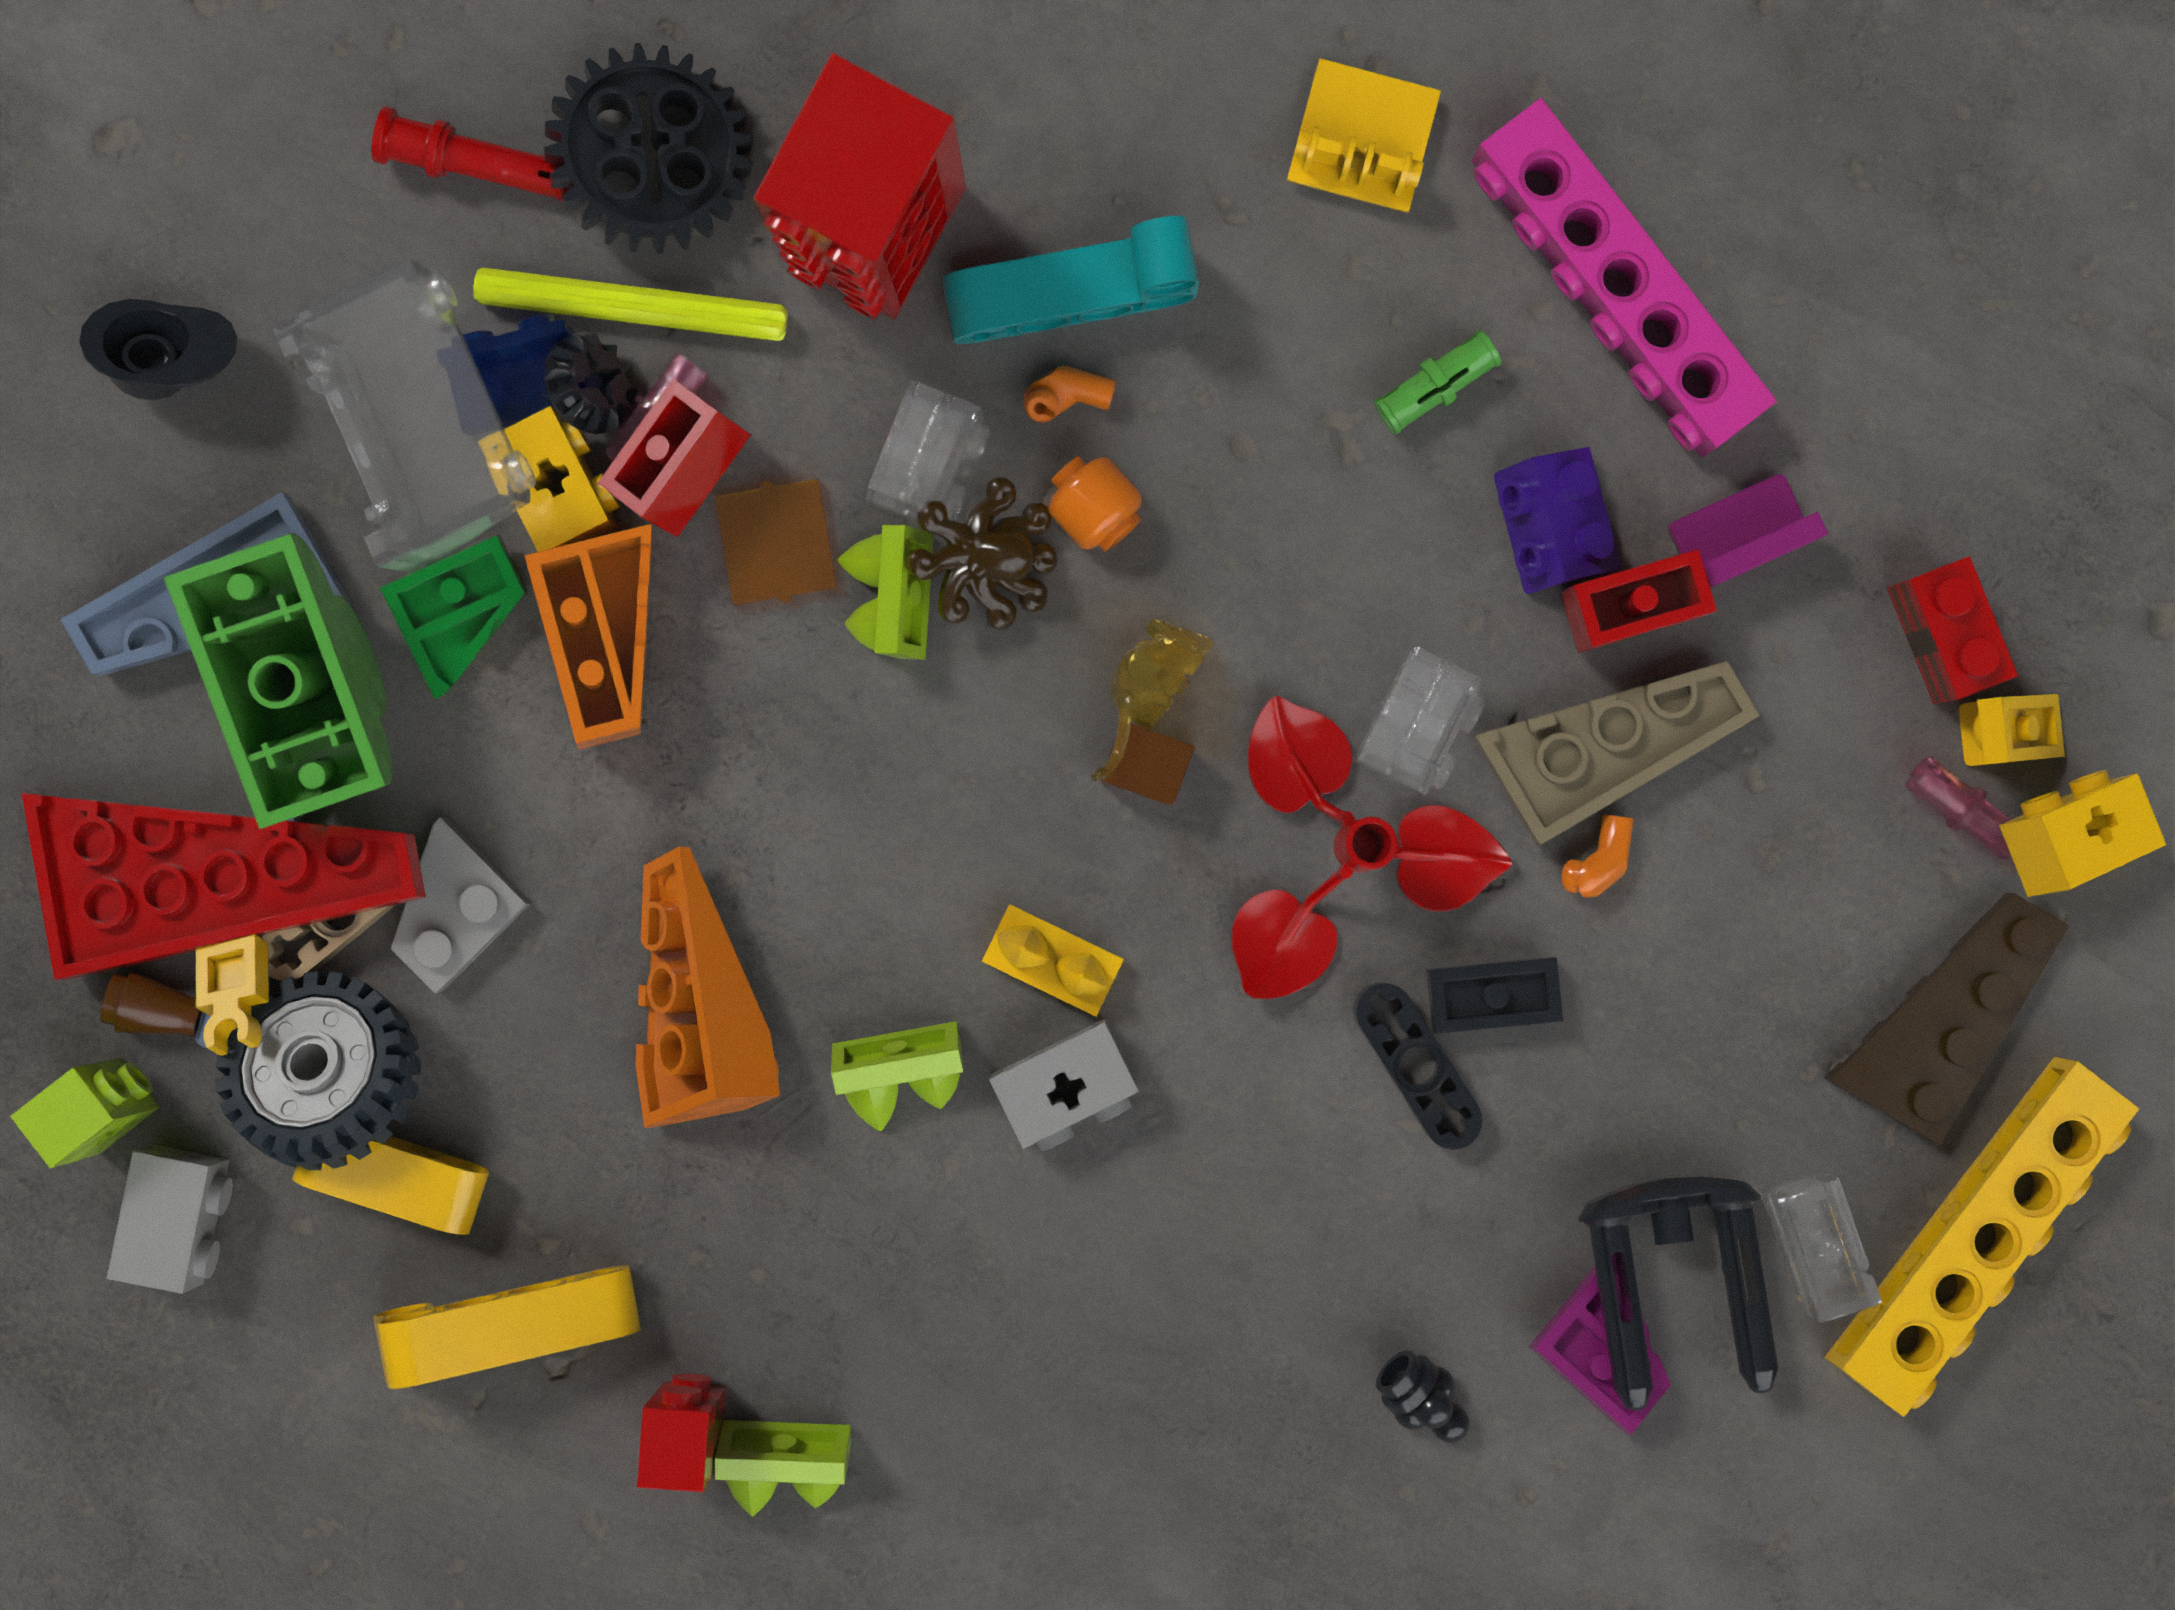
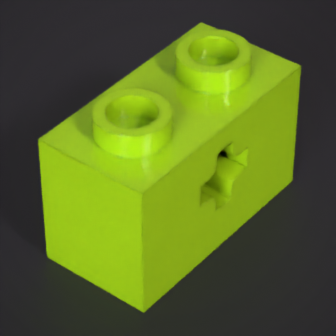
M122 1058L71 1068L10 1117L51 1169L101 1154L160 1107L150 1095L153 1087L144 1072L131 1062L125 1063Z

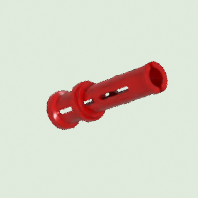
M383 106L376 119L371 144V155L374 163L385 165L389 160L421 167L425 169L427 176L433 178L445 177L450 171L555 198L563 202L564 196L569 191V187L552 188L550 179L544 178L545 175L550 176L554 170L561 166L545 163L544 156L458 135L456 134L455 127L450 126V123L447 121L436 120L434 124H427L398 116L396 108Z

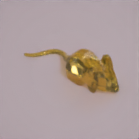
M1153 619L1148 623L1146 631L1152 639L1141 641L1135 648L1129 650L1114 670L1110 691L1113 701L1119 710L1116 742L1105 766L1098 768L1092 774L1091 779L1096 782L1100 778H1107L1121 761L1127 746L1132 720L1150 730L1169 710L1174 702L1172 697L1174 695L1181 696L1185 692L1190 682L1184 677V674L1187 673L1192 676L1205 660L1204 656L1214 646V642L1211 639L1184 628L1174 627L1160 619Z

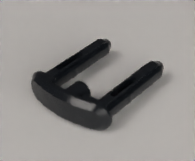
M1703 1176L1660 1178L1627 1185L1598 1196L1589 1201L1579 1215L1578 1221L1586 1224L1590 1230L1597 1276V1289L1600 1295L1613 1388L1624 1407L1628 1410L1638 1411L1643 1409L1648 1404L1653 1387L1628 1222L1632 1216L1651 1214L1655 1245H1666L1694 1241L1689 1208L1708 1206L1714 1211L1722 1261L1721 1269L1725 1280L1739 1373L1749 1388L1755 1393L1763 1394L1773 1388L1779 1368L1753 1213V1205L1757 1200L1761 1199V1195L1749 1183L1733 1179ZM1738 1239H1739L1740 1250H1741V1256H1742V1263H1743V1269H1744V1275H1745V1281H1746L1748 1301H1747V1299H1746V1292H1745V1286H1744V1280H1743V1274H1742V1267H1741V1261H1740V1255H1739V1249H1738V1242H1737ZM1613 1253L1615 1255L1616 1267L1624 1317L1622 1320L1620 1316L1618 1296L1612 1264Z

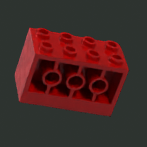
M831 53L753 198L765 221L763 226L770 231L773 237L771 242L780 251L779 258L789 265L786 272L798 281L816 290H820L823 283L836 288L845 294L842 300L844 304L870 319L876 320L881 312L896 320L967 188L954 117Z

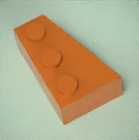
M652 524L524 555L573 735L579 750L641 734L653 539Z

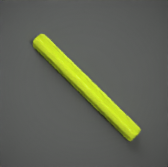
M484 267L476 271L473 285L474 299L482 305L780 341L785 337L788 324L787 310L781 304Z

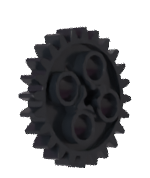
M635 43L632 61L624 62L617 50L612 47L608 51V68L604 70L590 58L585 60L584 72L587 79L586 83L571 75L566 77L565 89L572 100L554 96L552 99V112L561 120L545 121V137L558 143L544 147L545 163L560 165L561 167L550 174L551 187H571L563 198L564 210L570 211L584 206L585 211L582 217L581 228L586 231L600 221L606 224L605 243L608 245L617 238L620 232L629 234L631 252L636 253L643 237H651L657 254H663L666 236L674 235L677 242L685 250L690 245L691 228L694 227L703 236L710 238L714 230L710 215L712 214L728 222L731 219L733 208L726 198L742 200L744 197L746 186L735 177H748L751 174L753 161L740 156V154L751 150L753 136L736 131L745 125L747 118L746 110L727 111V108L733 101L734 89L728 87L714 92L712 87L716 70L712 67L697 77L692 73L693 55L690 53L676 66L669 62V50L666 45L661 46L656 60H647L642 45ZM640 95L647 96L650 103L652 145L654 150L658 151L656 179L661 195V201L658 203L651 202L648 195L646 153L644 148L640 147L642 119L637 103V98ZM672 106L682 107L693 116L694 120L685 126H674L665 121L661 116V112ZM606 110H618L626 115L630 120V124L623 129L612 130L602 126L596 117ZM680 167L689 168L696 172L700 177L701 183L690 189L680 188L672 183L668 173ZM612 172H626L637 181L638 185L629 192H615L604 183V178Z

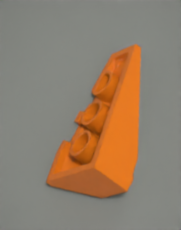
M677 847L643 866L641 943L645 949L651 952L650 974L647 984H639L638 1006L648 1007L647 1044H636L635 1067L644 1128L665 1126L743 1111L780 1096L778 1083L779 1068L774 1057L771 1032L690 847Z

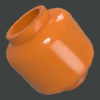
M1077 456L1051 479V482L1058 490L1050 499L1048 511L1081 549L1089 550L1099 546L1103 552H1107L1124 539L1142 521V518L1137 513L1142 504L1140 491L1110 458L1099 457L1086 464L1080 456Z

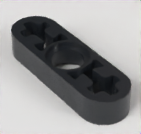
M1377 982L1366 986L1360 991L1354 1002L1353 1014L1355 1022L1422 1129L1433 1142L1443 1148L1456 1150L1469 1146L1476 1140L1482 1128L1480 1108L1408 994L1396 985ZM1376 995H1380L1386 1001L1396 998L1400 1007L1395 1009L1393 1017L1400 1029L1406 1032L1414 1023L1419 1032L1418 1035L1405 1037L1398 1041L1388 1054L1383 1048L1382 1043L1391 1041L1394 1037L1383 1023L1375 1022L1370 1024L1367 1016L1374 1011L1370 1000ZM1423 1047L1432 1053L1435 1060V1070L1427 1081L1418 1084L1410 1083L1401 1075L1399 1067L1401 1057L1411 1048ZM1447 1077L1452 1084V1088L1440 1091L1451 1107L1456 1110L1465 1107L1468 1113L1460 1120L1464 1130L1458 1135H1454L1448 1129L1437 1131L1435 1125L1442 1120V1114L1433 1100L1429 1098L1422 1107L1416 1100L1417 1096L1426 1095L1437 1090Z

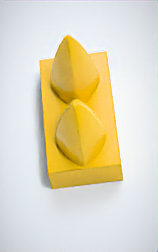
M1009 904L982 962L1097 1017L1124 958Z

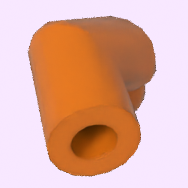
M1068 365L1058 366L1031 383L1024 394V409L1030 419L1041 423L1051 421L1077 402L1108 411L1117 380Z
M1602 815L1597 851L1588 856L1584 861L1571 859L1563 866L1561 883L1566 891L1573 894L1580 893L1583 898L1596 897L1624 876L1628 867L1634 823L1633 818Z

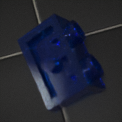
M553 315L533 316L518 322L517 331L494 336L493 332L488 330L470 332L455 339L456 346L440 350L443 364L452 372L465 429L469 434L475 435L511 426L549 406L554 408L545 387L544 365L549 351L558 341L573 333L576 334V331L565 320L556 321ZM585 377V381L578 384L580 389L586 387L590 389L588 378Z

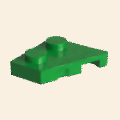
M500 534L380 587L434 700L450 691L528 593Z

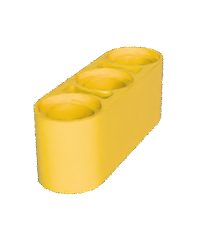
M393 1136L384 1144L375 1139L371 1140L368 1145L372 1153L360 1160L351 1154L346 1155V1166L333 1169L322 1163L321 1170H306L299 1165L295 1168L292 1180L303 1187L432 1229L459 1235L470 1233L489 1175L488 1169L476 1163Z

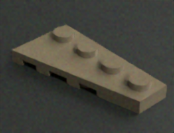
M1725 661L1471 737L1535 845H1542L1760 715L1729 662Z

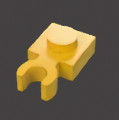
M253 934L196 948V1008L211 1016L203 1031L205 1046L220 1056L228 1054V1037L234 1029L238 1028L237 1037L239 1042L251 1049L259 1047L262 1029L260 1023L252 1017V1006L269 1002L268 942Z

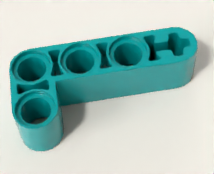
M1165 216L1134 225L1130 229L1128 239L962 269L944 276L942 284L953 342L956 344H974L1178 306L1188 303L1197 297L1199 278L1187 218L1184 216Z

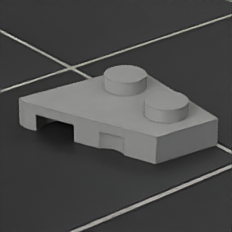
M440 817L433 824L420 861L426 897L406 902L391 946V950L435 994L442 993L531 905L446 817Z

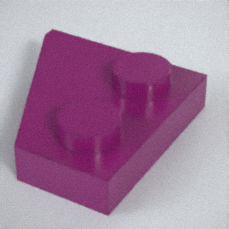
M1612 1255V1264L1618 1296L1619 1310L1622 1320L1624 1317L1621 1300L1620 1286L1615 1256ZM1595 1266L1528 1346L1623 1433L1630 1435L1633 1434L1671 1386L1660 1357L1650 1347L1649 1330L1642 1316L1653 1387L1648 1404L1643 1409L1631 1411L1624 1407L1613 1388Z

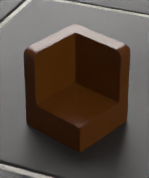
M1122 720L1100 783L1122 791H1130L1165 805H1172L1176 801L1195 746Z

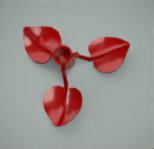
M1275 696L1268 700L1259 713L1251 731L1247 752V765L1252 786L1264 803L1277 812L1285 814L1295 812L1311 800L1318 811L1339 822L1342 828L1335 836L1333 850L1340 867L1308 895L1302 905L1289 892L1268 890L1252 896L1238 910L1231 929V947L1243 991L1253 999H1272L1292 994L1311 984L1328 968L1337 947V931L1329 919L1311 911L1317 903L1344 880L1349 879L1354 872L1363 873L1379 869L1390 863L1393 858L1401 859L1396 870V880L1404 896L1419 908L1433 912H1444L1457 909L1473 900L1493 880L1506 872L1512 865V861L1504 848L1489 831L1472 818L1452 808L1441 805H1428L1408 812L1401 819L1398 826V843L1394 829L1385 820L1378 817H1365L1356 820L1352 812L1343 811L1327 802L1322 795L1335 792L1341 788L1349 776L1352 763L1350 744L1345 734L1332 720L1321 713L1298 706L1280 696Z

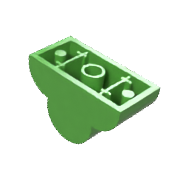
M290 533L163 577L259 829L391 783L393 774L392 760L385 731L380 720L386 714L387 701L376 656L354 610L342 596L333 595L320 563L303 538L295 533Z

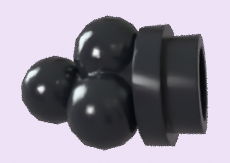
M1408 1350L1399 1352L1383 1366L1376 1379V1388L1382 1394L1383 1404L1394 1414L1395 1419L1401 1426L1410 1430L1420 1429L1424 1426L1432 1428L1436 1437L1447 1443H1455L1467 1435L1470 1426L1469 1417L1462 1407L1451 1401L1455 1390V1382L1448 1370L1435 1366L1426 1356H1416L1412 1351Z

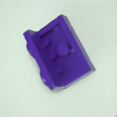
M1590 447L1532 457L1495 472L1494 481L1498 492L1499 504L1506 522L1515 564L1526 594L1539 592L1560 584L1605 575L1622 569Z

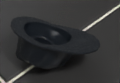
M126 299L108 303L94 311L82 326L79 344L85 360L97 372L108 376L122 392L137 399L158 400L174 395L182 390L183 387H190L210 380L223 371L236 354L238 337L232 323L218 312L198 307L163 304L150 300Z

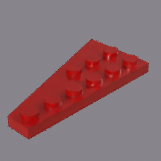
M21 793L54 980L75 979L196 951L198 947L256 934L261 936L426 897L414 834L286 820L259 829L255 817Z

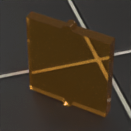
M818 479L773 486L769 481H764L759 489L715 496L734 606L779 599L782 603L787 604L791 602L792 596L837 589Z

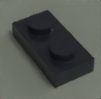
M1556 957L1426 969L1432 1032L1435 1034L1563 1022Z

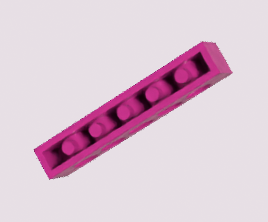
M1539 98L1479 145L1471 160L1476 167L1473 170V175L1479 187L1490 199L1496 201L1500 198L1515 217L1512 220V226L1520 240L1532 251L1539 248L1554 267L1551 270V276L1556 286L1569 300L1579 299L1592 316L1589 324L1597 339L1610 351L1617 348L1632 368L1628 371L1631 382L1644 398L1649 401L1656 399L1671 418L1667 421L1668 428L1683 448L1688 451L1695 449L1700 457L1703 458L1777 402L1772 393L1542 98ZM1531 171L1545 173L1553 183L1554 193L1547 196L1533 193L1526 185L1525 174ZM1568 221L1584 223L1592 233V244L1589 246H1578L1570 242L1564 232V223ZM1616 270L1623 273L1631 285L1630 296L1619 297L1610 293L1604 285V272ZM1656 320L1667 328L1670 336L1668 347L1653 346L1645 339L1642 329L1644 321ZM1684 370H1695L1705 377L1708 383L1706 398H1696L1687 393L1682 384Z

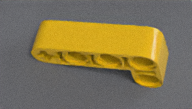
M629 1265L597 1269L435 1307L432 1303L413 1304L390 1309L373 1316L384 1379L389 1389L422 1385L624 1337L641 1330Z

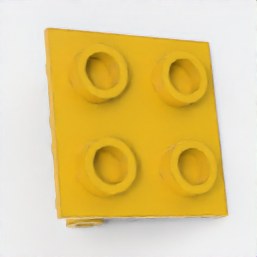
M1319 58L1286 181L1409 213L1415 187L1418 186L1424 165L1422 161L1441 90Z

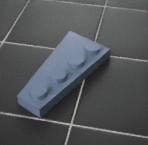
M281 492L60 620L90 673L96 676H105L189 652L191 648L163 577L290 533L299 535L311 548L325 573L333 595L342 596L349 605H352L292 498L290 495Z

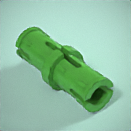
M1477 330L1473 336L1436 361L1427 358L1418 364V373L1381 398L1378 397L1373 400V404L1389 430L1397 435L1401 432V429L1440 403L1447 407L1456 401V392L1492 368L1501 365V357L1489 337L1483 331Z

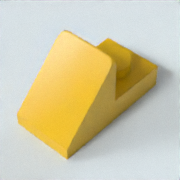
M2058 694L1980 699L1977 702L1964 703L1959 707L1963 756L1966 765L1977 766L2065 757Z

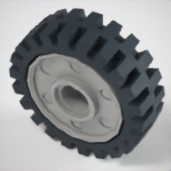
M318 971L304 973L303 984L293 977L279 981L281 993L275 995L269 990V1002L260 1004L261 1008L256 1013L252 1011V1017L260 1023L262 1029L259 1047L251 1049L238 1041V1031L233 1030L230 1033L227 1041L228 1047L231 1049L230 1054L218 1055L216 1068L225 1077L215 1079L216 1093L225 1100L220 1103L224 1115L233 1123L231 1126L262 1153L284 1165L294 1168L299 1165L306 1170H321L322 1163H325L334 1169L347 1165L346 1155L351 1154L360 1160L371 1154L372 1151L368 1145L371 1140L375 1139L384 1144L393 1135L386 1127L392 1119L401 1124L409 1113L408 1109L402 1104L404 1098L415 1100L419 1088L412 1079V1075L421 1074V1060L414 1053V1051L419 1050L416 1037L409 1030L410 1025L388 999L364 981L355 977L351 980L343 973L331 971L328 978ZM328 1061L322 1074L310 1080L315 1068L321 1063Z

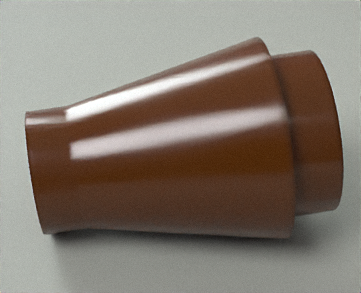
M132 971L129 976L118 973L113 974L104 996L100 1021L101 1023L115 1026L116 1033L182 1034L195 1037L202 1011L196 1008V998L190 997L136 971Z

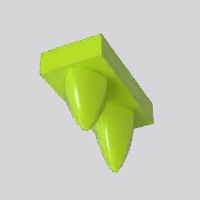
M882 525V534L873 535L859 541L845 551L837 560L846 572L855 579L871 587L878 588V598H874L861 605L845 621V626L853 637L864 646L874 650L876 654L900 659L926 660L931 579L922 581L911 577L906 568V557L911 550L916 548H923L933 554V534L907 525Z
M957 1021L832 1043L831 1075L836 1095L845 1094L848 1103L856 1114L868 1125L880 1132L890 1120L895 1109L898 1084L908 1082L909 1086L921 1099L938 1109H942L954 1094L960 1073L963 1072L962 1043Z
M724 1420L714 1458L715 1480H726L735 1500L752 1517L771 1499L778 1482L792 1483L797 1493L816 1509L831 1498L839 1485H845L851 1448V1425Z

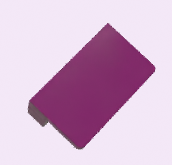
M1777 474L1677 519L1668 525V532L1678 554L1699 549L1710 588L1829 535L1818 511L1806 517L1803 516L1789 483L1783 474Z

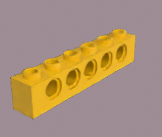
M2054 1056L1824 1358L1902 1417H1905L1911 1408L1917 1409L1922 1406L1934 1392L1937 1385L1935 1376L1948 1359L1961 1355L1973 1341L1976 1334L1974 1325L1987 1308L1998 1305L2010 1293L2015 1283L2013 1274L2025 1258L2037 1254L2049 1242L2054 1232V1227L2051 1224L2064 1207L2076 1203L2088 1191L2093 1181V1176L2090 1173L2105 1154L2115 1152L2127 1140L2132 1129L2129 1122L2138 1112L2139 1108L2080 1062ZM2067 1121L2072 1128V1141L2064 1151L2058 1153L2053 1144V1135L2056 1128L2061 1123ZM2030 1172L2034 1180V1190L2026 1201L2018 1203L2014 1196L2015 1183L2021 1175ZM1992 1223L1996 1232L1995 1242L1988 1251L1978 1254L1975 1248V1236L1982 1226ZM1954 1274L1957 1280V1291L1954 1297L1944 1304H1938L1935 1292L1939 1281L1947 1275ZM1916 1325L1919 1333L1917 1345L1909 1353L1899 1355L1896 1348L1899 1334L1905 1328Z

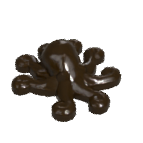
M994 477L988 482L986 489L987 497L967 514L964 523L948 520L946 505L940 501H927L918 511L917 520L921 529L929 534L938 535L945 539L947 544L933 554L923 548L911 550L906 557V568L911 577L922 581L932 579L938 573L946 570L938 598V612L945 621L953 624L966 621L970 608L967 600L960 595L965 586L975 601L987 609L988 625L998 630L1007 629L1012 626L1016 619L1017 609L1011 600L996 591L995 584L1011 593L1017 594L1022 609L1029 612L1040 611L1047 603L1048 590L1044 583L1036 579L1026 578L1031 569L1039 574L1052 572L1057 566V554L1055 549L1047 543H1031L1026 534H1043L1049 528L1052 517L1048 507L1043 503H1029L1023 509L1022 516H1008L1001 518L993 524L994 518L1001 512L1010 509L1016 499L1017 492L1015 486L1007 478Z

